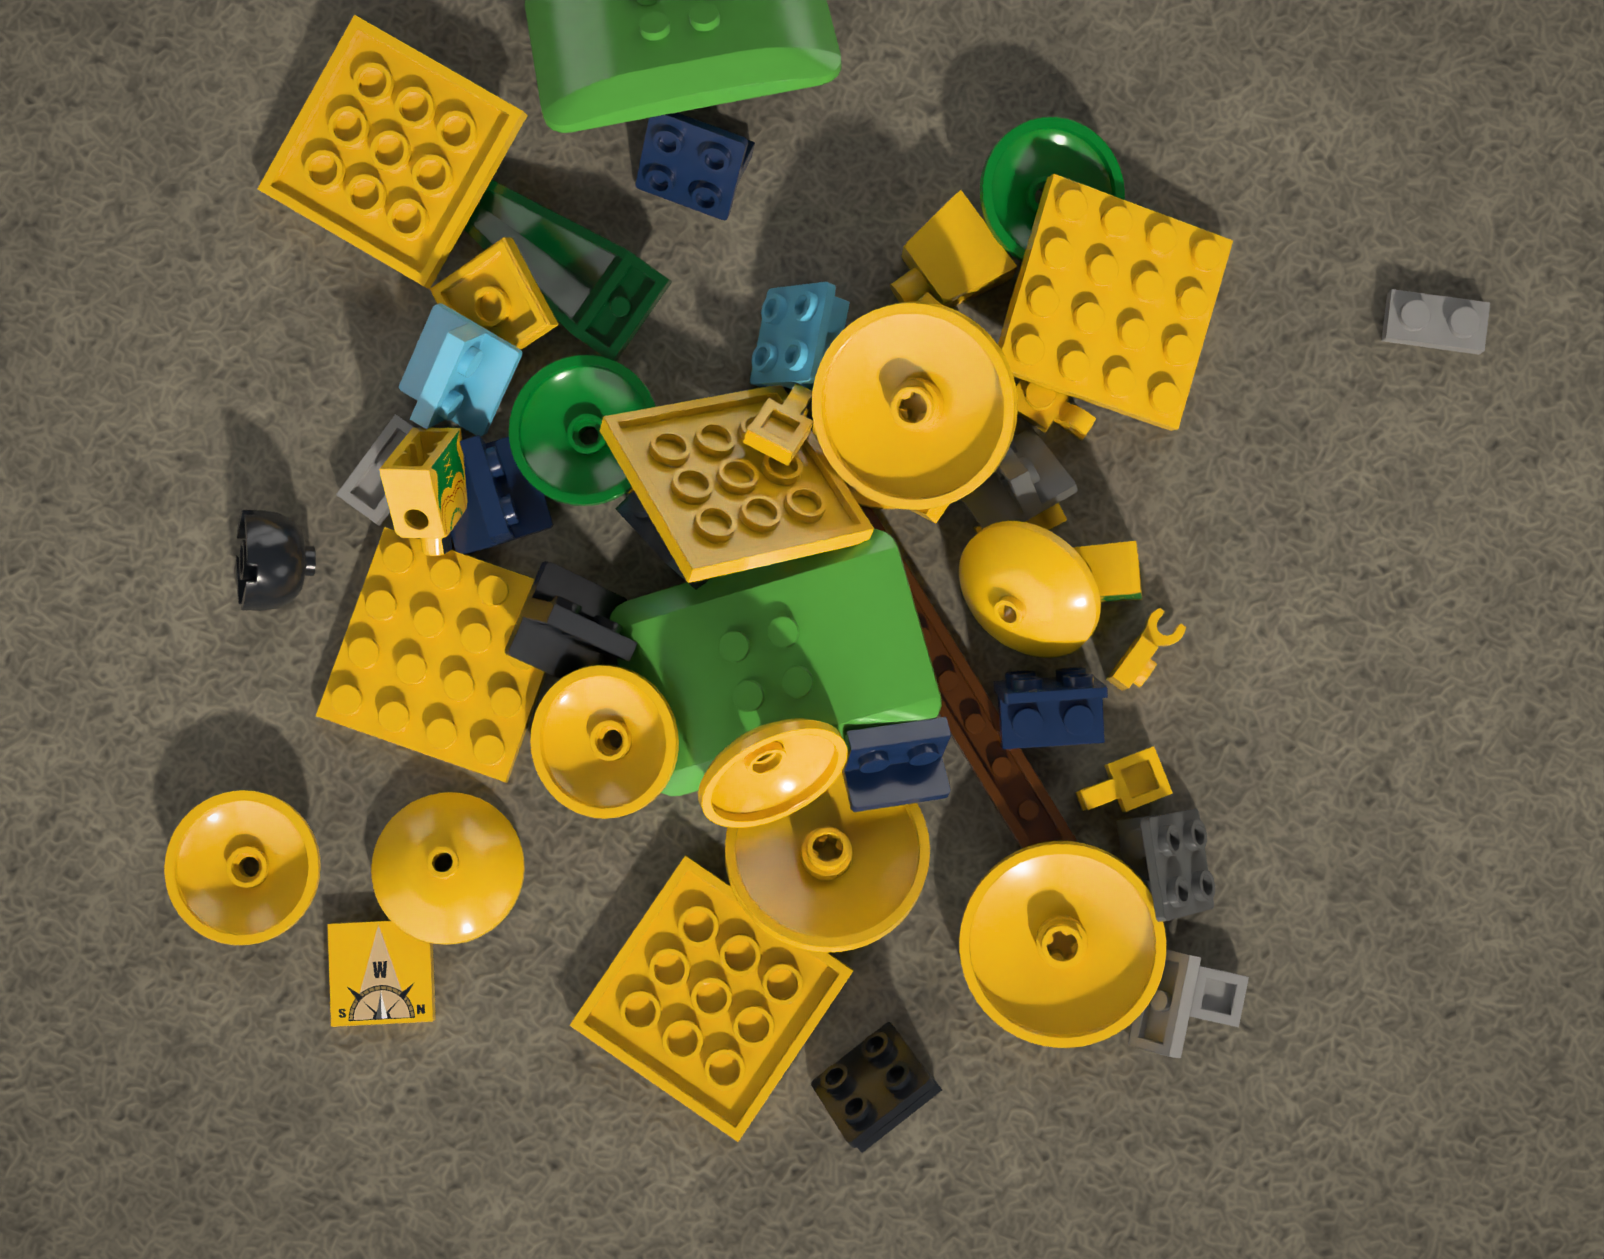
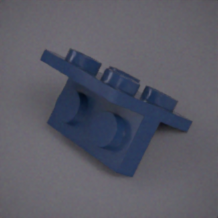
M680 113L650 117L635 186L637 189L712 217L727 220L731 212L737 185L752 158L755 142Z
M479 435L460 441L464 455L468 503L467 509L450 532L456 552L468 555L553 527L545 495L531 485L519 470L511 452L509 436L489 443H485Z
M1082 667L1056 669V677L1049 678L1036 677L1035 671L1028 670L1006 672V680L994 681V692L998 696L1000 745L1002 749L1105 743L1103 698L1108 697V687L1093 674L1086 673V668Z
M947 717L847 731L844 741L848 752L842 775L851 810L859 812L947 798L951 788L942 758L951 737Z

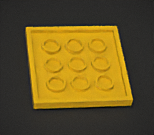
M354 15L257 189L420 285L430 289L528 115L521 109Z
M1053 174L1047 177L998 342L1010 365L1013 376L1170 431L1178 430L1233 240L1062 176Z
M781 385L603 416L600 427L603 438L688 583L858 545L869 540L873 533L874 527L843 479L830 465L811 430L788 466L743 443L747 428L768 398L781 405L787 399L788 394Z
M384 527L316 716L508 783L547 674L505 654L506 645L535 579L453 550L439 556L425 555L422 552L420 539L401 538L395 533V530Z
M685 855L569 1026L739 1142L852 974L853 969L830 953L799 949L766 933L745 913L737 901L731 885Z

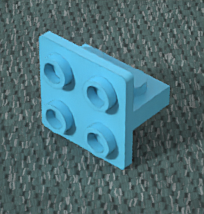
M819 282L770 288L761 309L762 321L757 347L752 355L751 384L759 387L781 385L793 389L795 384L798 383L813 390L815 376L825 352L833 340L845 329L850 304L849 301L835 296L836 286L834 284Z
M442 303L434 305L399 384L400 391L417 400L410 420L425 429L444 420H451L476 436L479 435L481 437L485 435L522 357L521 349Z

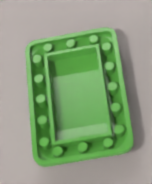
M525 0V11L543 119L550 129L560 133L582 131L819 86L834 80L842 69L841 53L827 0Z
M878 529L873 530L869 540L858 545L713 577L697 590L687 582L644 595L618 605L610 616V620L623 626L620 635L637 642L630 661L617 658L619 667L632 670L654 684L669 703L676 720L679 737L677 762L669 782L661 792L668 796H681L698 791L707 768L716 756L738 737L764 724L795 718L813 719L832 725L840 732L844 739L847 731L935 719L941 710L940 690L899 547L892 536Z

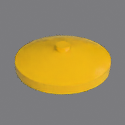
M915 301L887 305L873 310L849 324L833 340L819 364L812 390L814 429L818 442L830 465L849 486L860 494L880 504L899 509L924 510L937 508L953 503L973 492L995 472L1003 461L1012 442L1017 423L1018 398L1016 384L1010 365L999 345L984 328L970 317L952 308L929 302Z
M842 772L823 794L800 810L770 823L745 828L727 827L725 865L727 875L735 897L745 913L772 937L788 945L813 952L829 953L854 950L869 945L890 933L906 918L921 894L930 862L929 833L918 803L853 812L850 808Z
M1051 841L1038 843L1015 851L994 865L983 876L972 892L964 910L959 937V953L964 977L972 995L983 1011L996 1024L1014 1036L1030 1043L1054 1048H1074L1095 1044L1121 1032L1141 1015L1155 995L1163 975L1166 960V934L1163 921L1158 922L1156 920L1151 891L1129 865L1111 853L1092 845L1072 841Z

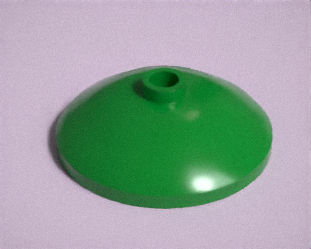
M1042 117L1029 120L1007 132L995 144L985 161L980 179V203L984 219L997 242L1009 254L1020 261H1023L1039 207L1035 201L1036 191L1043 193L1047 177L1056 174L1125 200L1124 180L1116 157L1099 135L1081 123L1061 117Z
M577 355L557 360L533 375L523 386L514 402L509 420V442L513 458L529 483L555 501L574 506H593L615 500L633 488L600 432L603 416L656 407L655 401L641 379L630 369L614 360L595 355ZM588 429H595L598 431L597 441L591 445L583 444L581 441L582 434Z

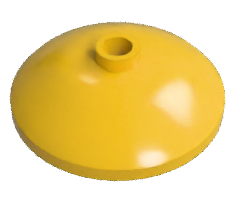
M1002 521L980 530L964 548L959 563V581L962 594L975 619L996 640L1011 649L1030 656L1052 658L1074 652L1093 634L1097 627L1101 610L1098 586L1086 562L1062 538L1035 524L1021 521Z
M597 665L581 668L569 673L557 681L544 695L532 722L530 744L537 774L546 789L558 802L578 814L592 818L608 819L634 813L647 806L659 796L674 772L679 751V737L673 711L658 688L648 679L632 670L613 665ZM613 730L621 734L622 744L619 748L613 747L610 743L609 737Z
M787 719L758 726L734 740L711 762L699 786V804L710 821L730 828L753 827L786 817L814 801L835 782L847 760L848 751L845 741L835 727L813 719Z
M247 790L215 795L194 807L176 827L167 847L164 864L166 888L170 900L181 918L192 929L206 938L229 945L261 943L273 939L290 929L305 914L312 903L318 888L321 870L320 853L316 838L301 814L291 805L275 796ZM249 857L255 858L259 863V870L254 876L247 875L243 869V864Z
M455 792L437 793L422 797L411 802L396 813L384 827L377 840L371 864V878L375 896L386 916L408 935L424 942L441 945L460 944L477 939L499 925L514 907L522 889L525 873L523 848L509 820L490 803L469 794ZM444 854L450 855L453 860L451 868L445 872L436 871V859Z

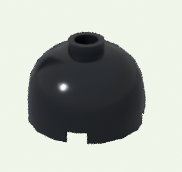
M241 509L237 539L246 540H241L239 557L236 555L238 603L242 604L241 610L263 611L278 609L291 603L299 595L305 576H314L316 567L315 547L305 546L302 530L293 520L284 515L265 510Z

